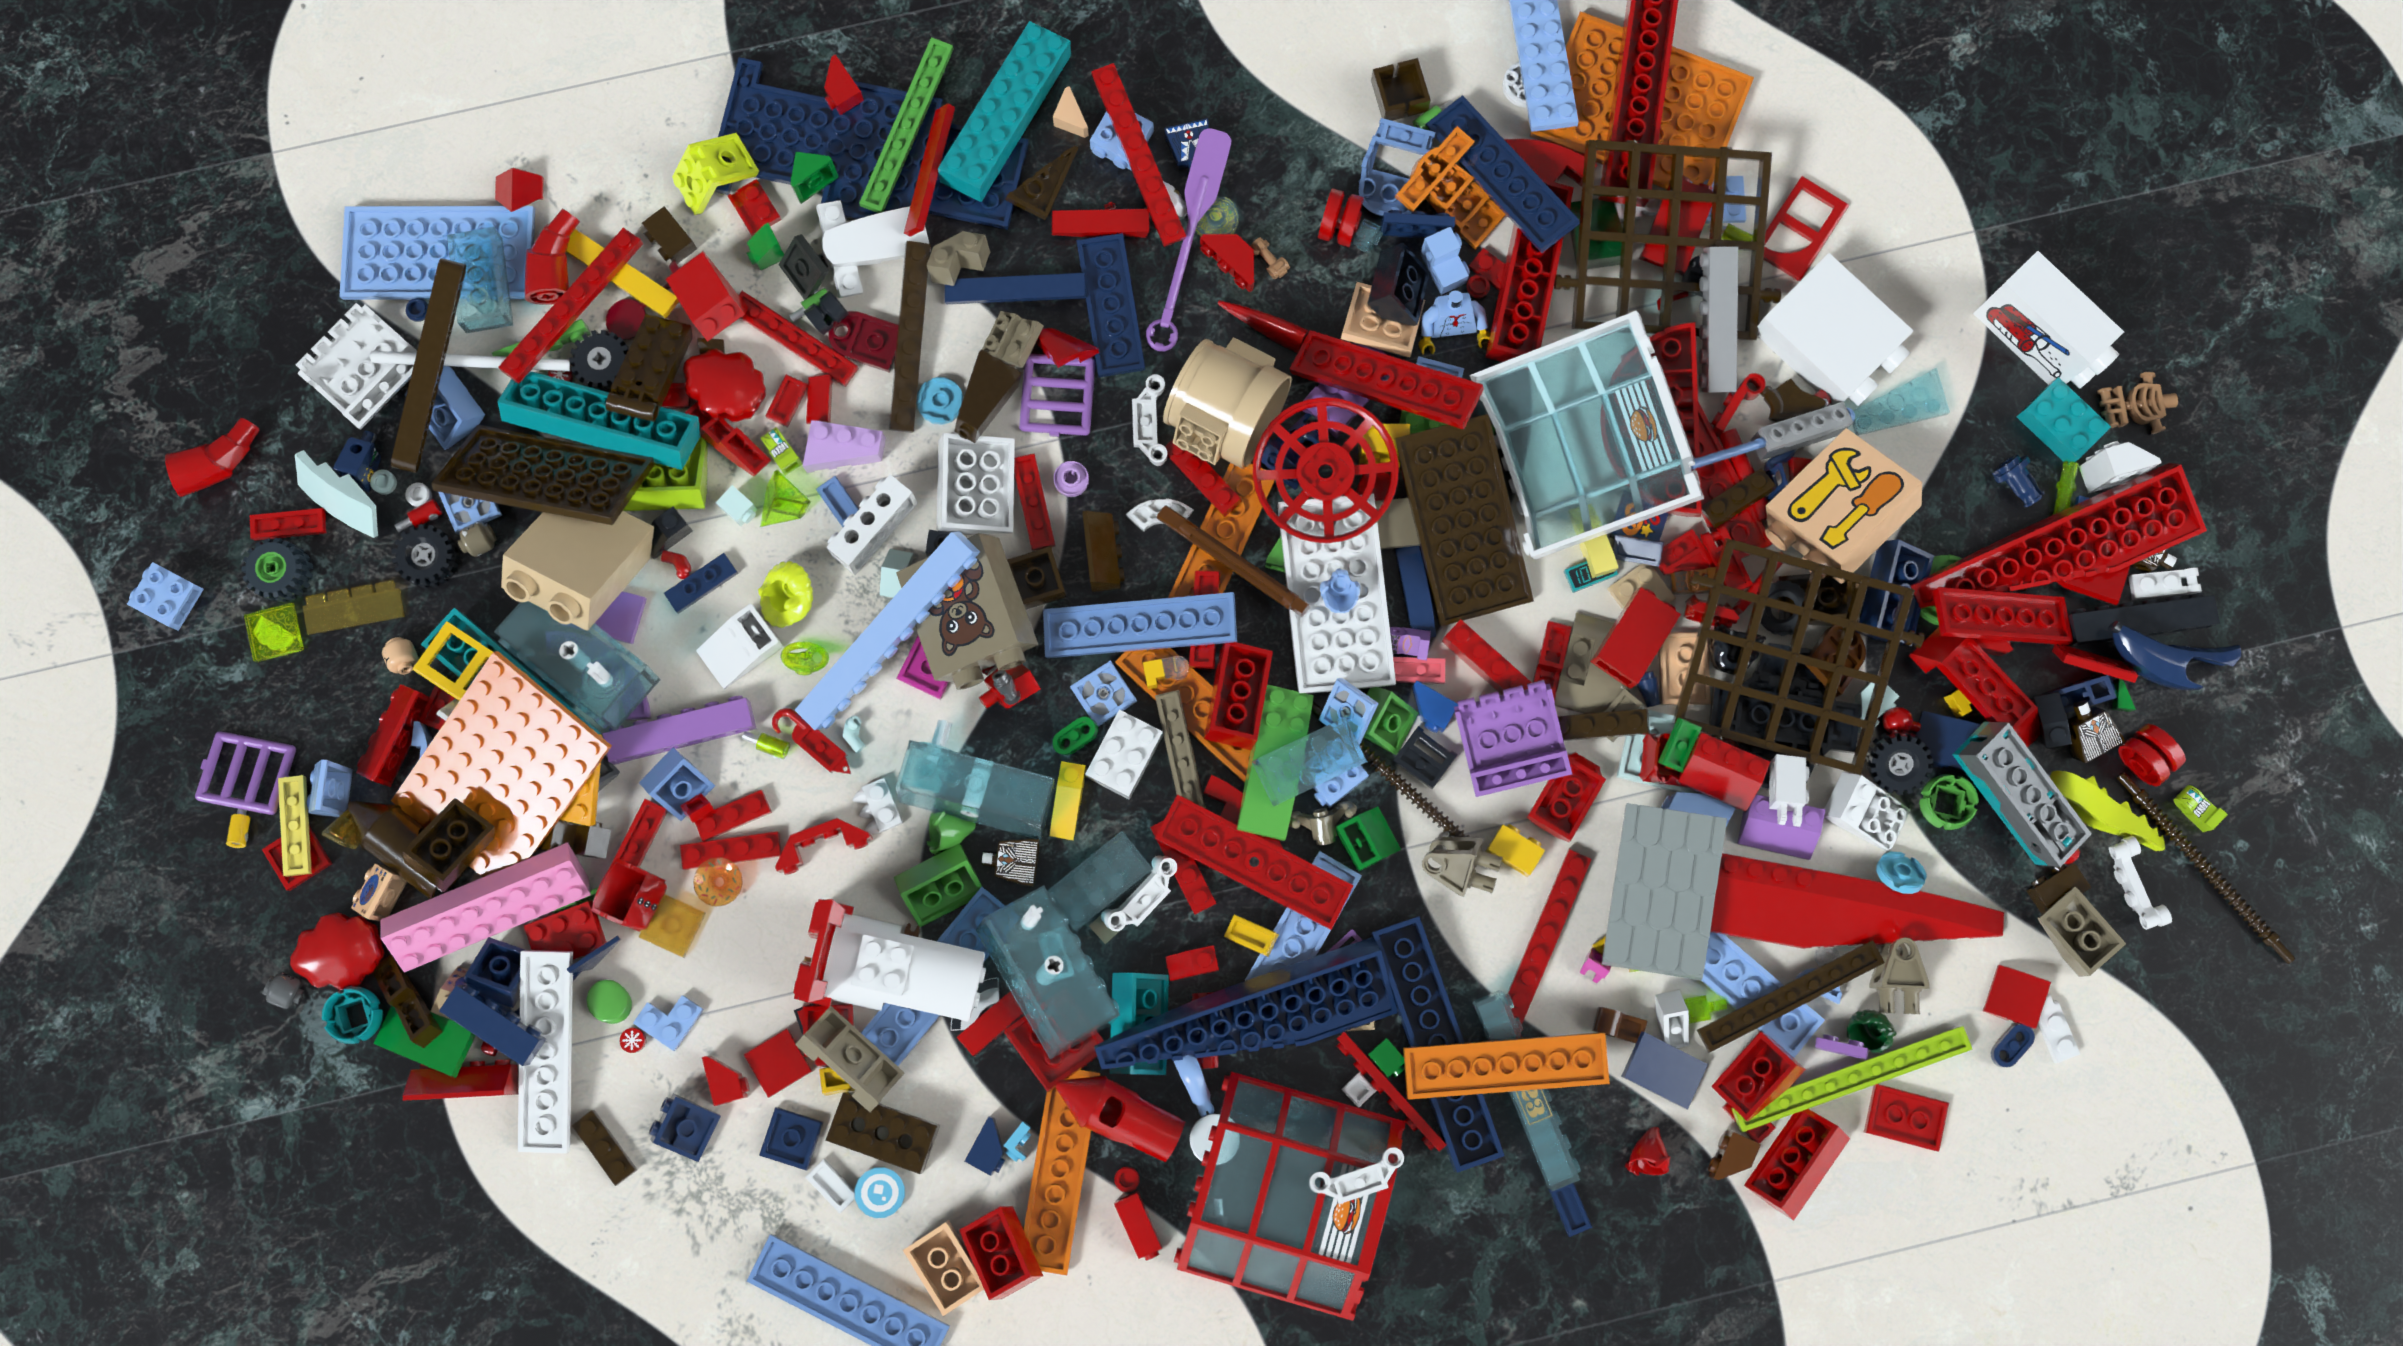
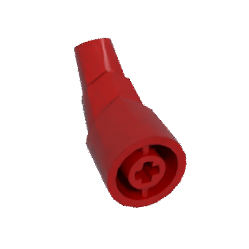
M563 208L551 223L543 228L532 247L527 249L525 300L529 303L538 305L555 304L569 288L567 256L565 254L570 236L580 221Z
M240 418L228 434L222 435L211 444L166 453V468L176 493L180 497H184L230 478L232 471L249 452V446L258 434L259 428L250 421Z

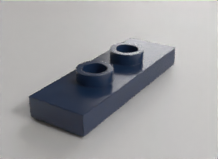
M722 553L664 592V595L676 613L679 614L739 573L726 554Z

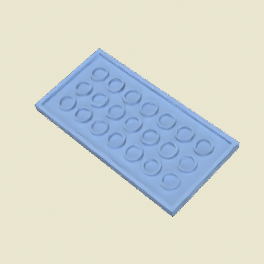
M345 206L340 298L343 300L430 299L440 258L466 264V274L460 299H525L526 252L534 244L535 208L533 206H524L510 212L504 206Z

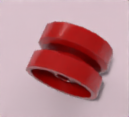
M1332 188L1323 214L1318 238L1330 241L1334 237L1336 228H1338V244L1350 247L1354 233L1357 232L1360 223L1364 197L1352 194L1348 198L1346 207H1343L1344 191Z
M2149 723L2139 728L2135 732L2134 738L2127 739L2118 750L2122 761L2129 770L2142 781L2155 787L2165 782L2169 778L2170 772L2177 771L2186 761L2185 754L2180 745L2164 730Z

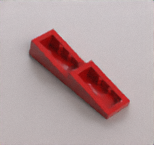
M1148 209L1052 211V235L1095 238L1099 237V235L1123 233V236L1146 238L1149 233Z
M1548 621L1532 683L1544 680L1545 685L1550 684L1555 701L1572 627Z

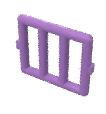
M1030 354L1024 365L1020 430L1023 432L1049 433L1052 437H1059V434L1089 435L1091 429L1095 359L1091 357L1080 363L1076 358L1065 364L1069 366H1085V380L1033 377L1034 363L1056 364L1051 358L1048 359L1045 354ZM1032 386L1084 389L1083 403L1032 400ZM1030 409L1082 412L1081 426L1029 422Z
M222 731L217 732L207 760L203 759L201 765L203 773L195 794L196 800L274 815L279 806L278 778L290 777L288 775L296 753V747ZM223 743L237 744L221 795L207 793ZM248 746L261 750L245 799L243 800L233 798L231 795ZM271 751L284 753L269 803L255 802Z

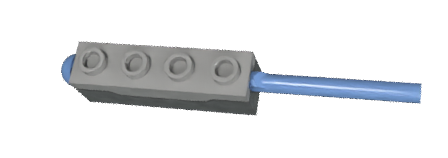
M1844 402L1761 427L1751 438L1750 442L1694 459L1695 465L1691 466V469L1693 470L1753 450L1756 451L1761 461L1837 437L1843 430L1848 429L1853 424L1855 413L1852 409L1847 408Z

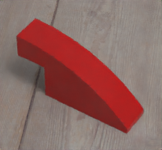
M1504 139L1540 178L1557 183L1565 174L1582 187L1583 155L1563 146L1540 140Z
M1211 774L1204 795L1224 803L1225 806L1220 817L1238 825L1243 793ZM1257 835L1283 849L1279 839Z
M1036 971L957 1036L958 1040L972 1056H976L990 1042L997 1040L1006 1028L1017 1022L1052 991L1049 986H1041L1037 983L1035 979Z

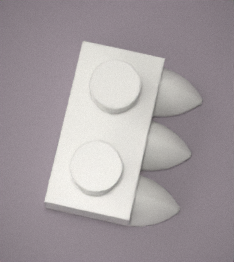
M885 778L861 787L862 789L855 794L854 802H868L860 811L859 816L862 818H874L867 825L866 832L878 834L903 824Z

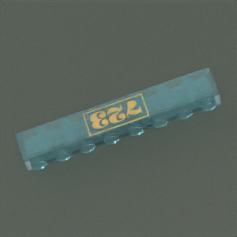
M1499 990L1472 1001L1488 1041L1522 1038L1520 1032L1524 1031L1519 1018H1514L1511 1009L1514 1008L1509 994L1505 995L1504 991ZM1548 1089L1509 1092L1547 1187L1551 1191H1555L1579 1181L1578 1173L1581 1172L1580 1166L1576 1158H1571L1568 1149L1571 1148V1144L1566 1134L1562 1135L1559 1129V1125H1562L1557 1111H1552L1549 1102L1552 1101Z

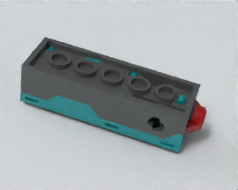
M1983 722L1952 755L2034 864L2061 867L2063 864L2073 863L2079 858V847L2092 833L2010 723Z

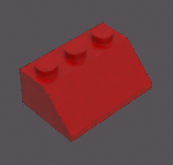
M1701 732L1683 772L1680 773L1677 783L1746 812L1763 783L1770 761Z

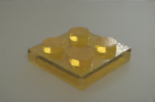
M664 894L648 928L641 930L638 937L685 958L706 913Z

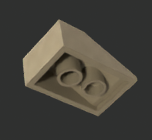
M2076 886L2038 918L2061 957L2079 977L2091 976L2126 945L2123 939Z

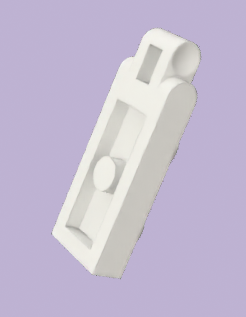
M2048 993L2038 1025L2054 1063H2059L2080 1055V1052L2060 1004L2057 1000L2053 1001Z

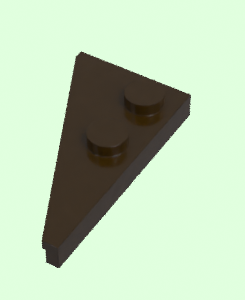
M1074 145V147L1064 151L1058 158L1048 163L1014 191L1009 192L1005 200L1046 220L1079 147Z

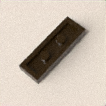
M1761 468L1701 506L1702 512L1714 528H1717L1775 491L1776 485Z
M591 1110L571 1125L615 1186H618L637 1171L635 1165L595 1110Z

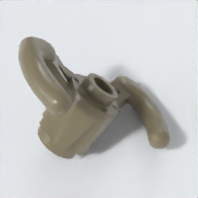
M1342 801L1330 811H1327L1326 808L1314 810L1313 815L1293 811L1289 827L1299 828L1301 824L1312 831L1313 840H1316L1317 845L1331 844L1336 841L1335 836H1337L1335 825L1344 813L1346 817H1352L1357 811V806L1353 802Z

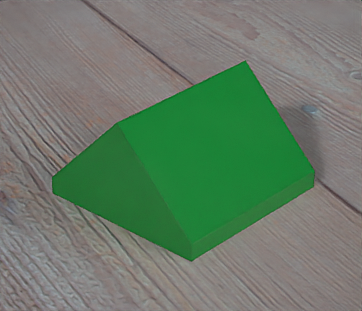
M802 152L795 153L790 184L799 203L802 204L839 178L830 156Z

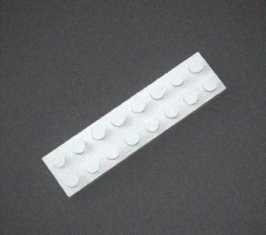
M521 951L520 1022L526 1026L530 1024L542 1031L541 1036L546 1038V1041L530 1065L521 1066L519 1064L518 1152H570L573 973H569L567 968L573 965L572 951Z

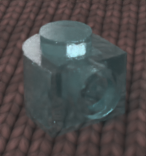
M1363 219L1353 244L1363 252H1370L1373 244L1378 246L1383 232L1380 231L1381 226Z

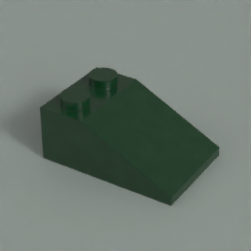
M1598 198L1593 199L1590 231L1623 233V227L1614 202L1598 200ZM1581 201L1571 202L1570 211L1580 222ZM1579 225L1570 231L1575 262H1577ZM1589 240L1587 269L1620 265L1622 242Z

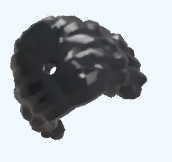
M1718 622L1714 624V631L1743 639L1746 632L1730 630L1727 626ZM1757 634L1755 642L1763 644L1766 637ZM1709 638L1711 641L1709 649L1713 667L1718 671L1734 675L1741 647ZM1752 650L1747 669L1758 658L1760 652Z

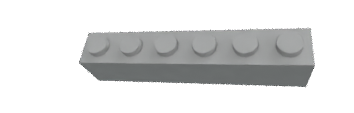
M1738 247L1703 248V253L1700 254V266L1703 267V277L1700 278L1699 286L1700 291H1703V301L1700 302L1699 312L1703 316V320L1699 328V337L1702 340V349L1699 351V362L1702 364V373L1699 375V387L1702 388V392H1737Z

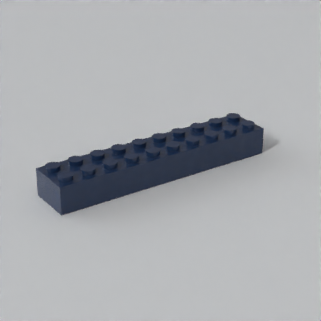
M1418 916L1372 932L1370 935L1374 938L1382 952L1396 1008L1410 1047L1464 1043L1420 917ZM1483 1094L1428 1098L1442 1139L1446 1144L1445 1147L1454 1172L1458 1173L1505 1156Z

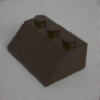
M1082 511L1092 592L1121 589L1120 582L1125 581L1123 567H1118L1117 559L1122 558L1121 544H1116L1115 535H1120L1118 520L1113 521L1111 513Z

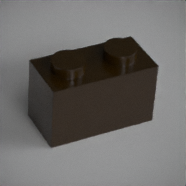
M665 206L642 222L646 229L643 234L651 244L656 242L659 245L660 249L657 251L666 262L670 259L671 262L676 260L680 263L697 250L694 242Z
M2071 863L2063 864L2061 867H2053L2051 869L2052 874L2047 877L2042 875L2031 882L2033 886L2026 891L2041 914H2043L2073 887L2076 886L2082 894L2092 887L2077 865Z

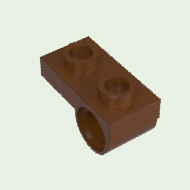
M1598 1007L1592 1031L1597 1033L1604 1032L1607 1036L1636 1044L1641 1031L1645 1032L1648 1021L1613 1009Z

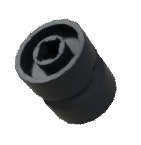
M828 291L819 298V304L813 303L803 311L822 335H825L834 327V322L839 323L849 315L831 291Z

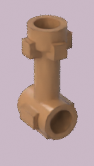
M1260 237L1250 246L1254 250V255L1260 254L1270 265L1267 268V272L1274 280L1278 277H1283L1290 268L1288 262L1283 257L1277 260L1267 249L1269 246L1267 240H1263Z

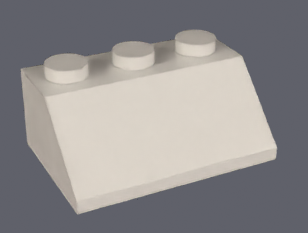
M2115 441L2104 445L2103 449L2094 452L2095 455L2087 457V462L2079 466L2087 492L2092 493L2123 484L2145 474L2162 462L2160 458L2130 442L2119 445V442Z

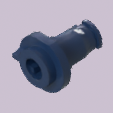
M2016 454L2001 463L1992 475L1997 483L2005 481L2016 496L2024 502V507L2026 508L2039 501L2045 493L2038 488L2037 482L2026 468L2031 460L2027 455L2020 457Z

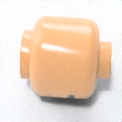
M401 637L390 639L382 649V656L386 666L393 673L408 674L419 660L412 642Z

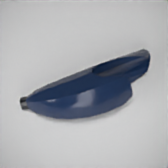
M2113 621L2108 626V630L2113 633L2116 648L2128 666L2145 679L2173 689L2200 690L2204 688L2187 678L2186 666L2190 659L2220 666H2234L2241 658L2240 645L2218 648H2198L2174 644L2164 645L2132 628L2122 625L2118 621Z

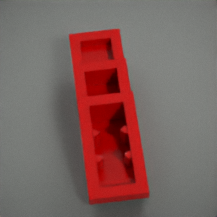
M698 401L685 412L699 418L700 434L704 440L752 476H756L771 462V459L738 427L735 429L731 427L719 414L718 420L709 419L701 414Z

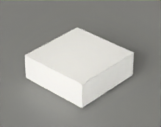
M1360 1072L1341 1089L1358 1108L1377 1091Z

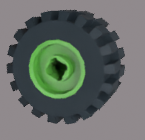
M268 538L264 539V543L257 542L255 549L250 548L247 551L250 555L248 558L244 557L243 562L246 563V566H242V572L246 573L243 576V580L249 583L247 587L254 591L255 594L275 602H286V599L290 601L295 600V594L301 596L304 594L302 589L304 587L308 589L310 586L307 581L308 578L312 579L313 574L309 572V570L313 569V565L308 562L310 557L304 553L302 548L279 538H274V540Z

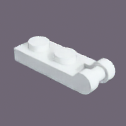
M2198 568L2130 575L2128 579L2132 600L2200 593L2202 590L2201 584L2197 582V576H2199ZM2182 578L2187 579L2188 586H2182Z

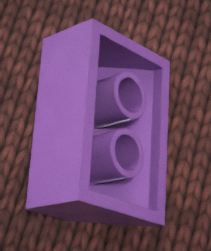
M1756 794L1747 811H1743L1737 844L1810 860L1821 835L1825 809L1805 805L1802 808V823L1800 827L1793 826V812L1787 811V821L1785 825H1781L1777 822V810L1769 809V797Z

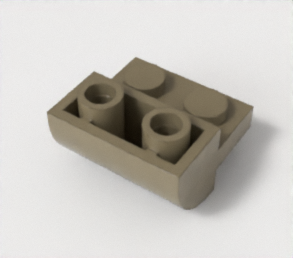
M1000 311L982 350L1013 368L1015 366L1023 368L1044 326L1038 321L1022 319L1017 314Z

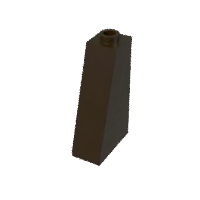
M981 349L957 416L954 432L958 433L960 437L976 443L1019 387L1022 372Z

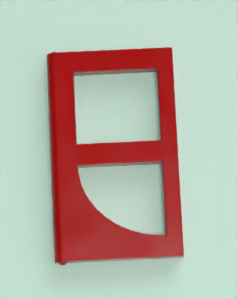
M1801 176L1767 228L1765 245L1779 223L1809 240L1811 244L1793 253H1781L1764 246L1763 260L1797 281H1801L1849 205ZM1801 189L1833 208L1819 232L1786 213Z

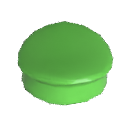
M601 980L592 985L588 991L586 998L587 1007L590 1013L599 1021L615 1024L624 1021L629 1016L632 1009V1000L626 989L614 980Z

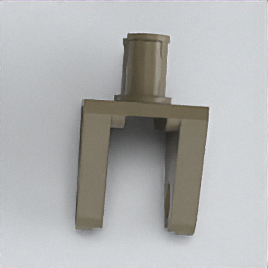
M1438 837L1432 841L1429 852L1424 856L1422 868L1429 876L1459 896L1464 897L1467 889L1471 887L1492 894L1497 878L1476 873L1475 867L1479 865L1499 872L1503 857L1482 851L1483 838ZM1443 845L1447 850H1435V846ZM1432 858L1435 862L1440 864L1441 867H1432L1428 863V859Z
M1905 937L1899 938L1891 944H1883L1880 954L1885 963L1874 968L1869 983V988L1879 991V1013H1895V991L1899 989L1904 992V1014H1920L1919 992H1922L1923 989H1930V983L1916 943L1912 939ZM1904 943H1906L1909 946L1910 954L1908 953L1907 947Z

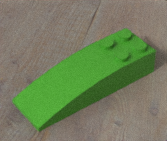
M1267 684L1258 740L1250 752L1237 830L1285 841L1304 756L1314 695L1299 694L1297 691Z

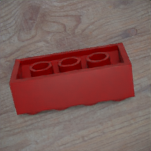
M402 684L393 691L390 698L391 704L388 710L382 713L379 720L380 726L377 732L371 735L366 754L362 755L358 761L357 774L376 783L391 787L411 747L414 721H419L430 697Z
M495 1060V1065L485 1066V1061L470 1062V1067L460 1068L456 1078L420 1064V1069L410 1071L403 1093V1101L519 1095L518 1064H510V1060Z
M1810 1109L1797 1112L1791 1116L1744 1186L1774 1209L1794 1221L1850 1138L1839 1126Z

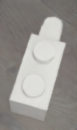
M1776 754L1770 762L1769 809L1777 810L1778 824L1785 825L1787 811L1793 812V826L1800 827L1802 823V808L1809 801V790H1806L1809 767L1806 766V758Z

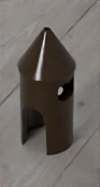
M351 801L348 804L361 849L370 852L427 898L432 899L436 889L443 894L448 892L464 873L463 871L443 892L404 863L403 851L425 827L405 813L399 805Z

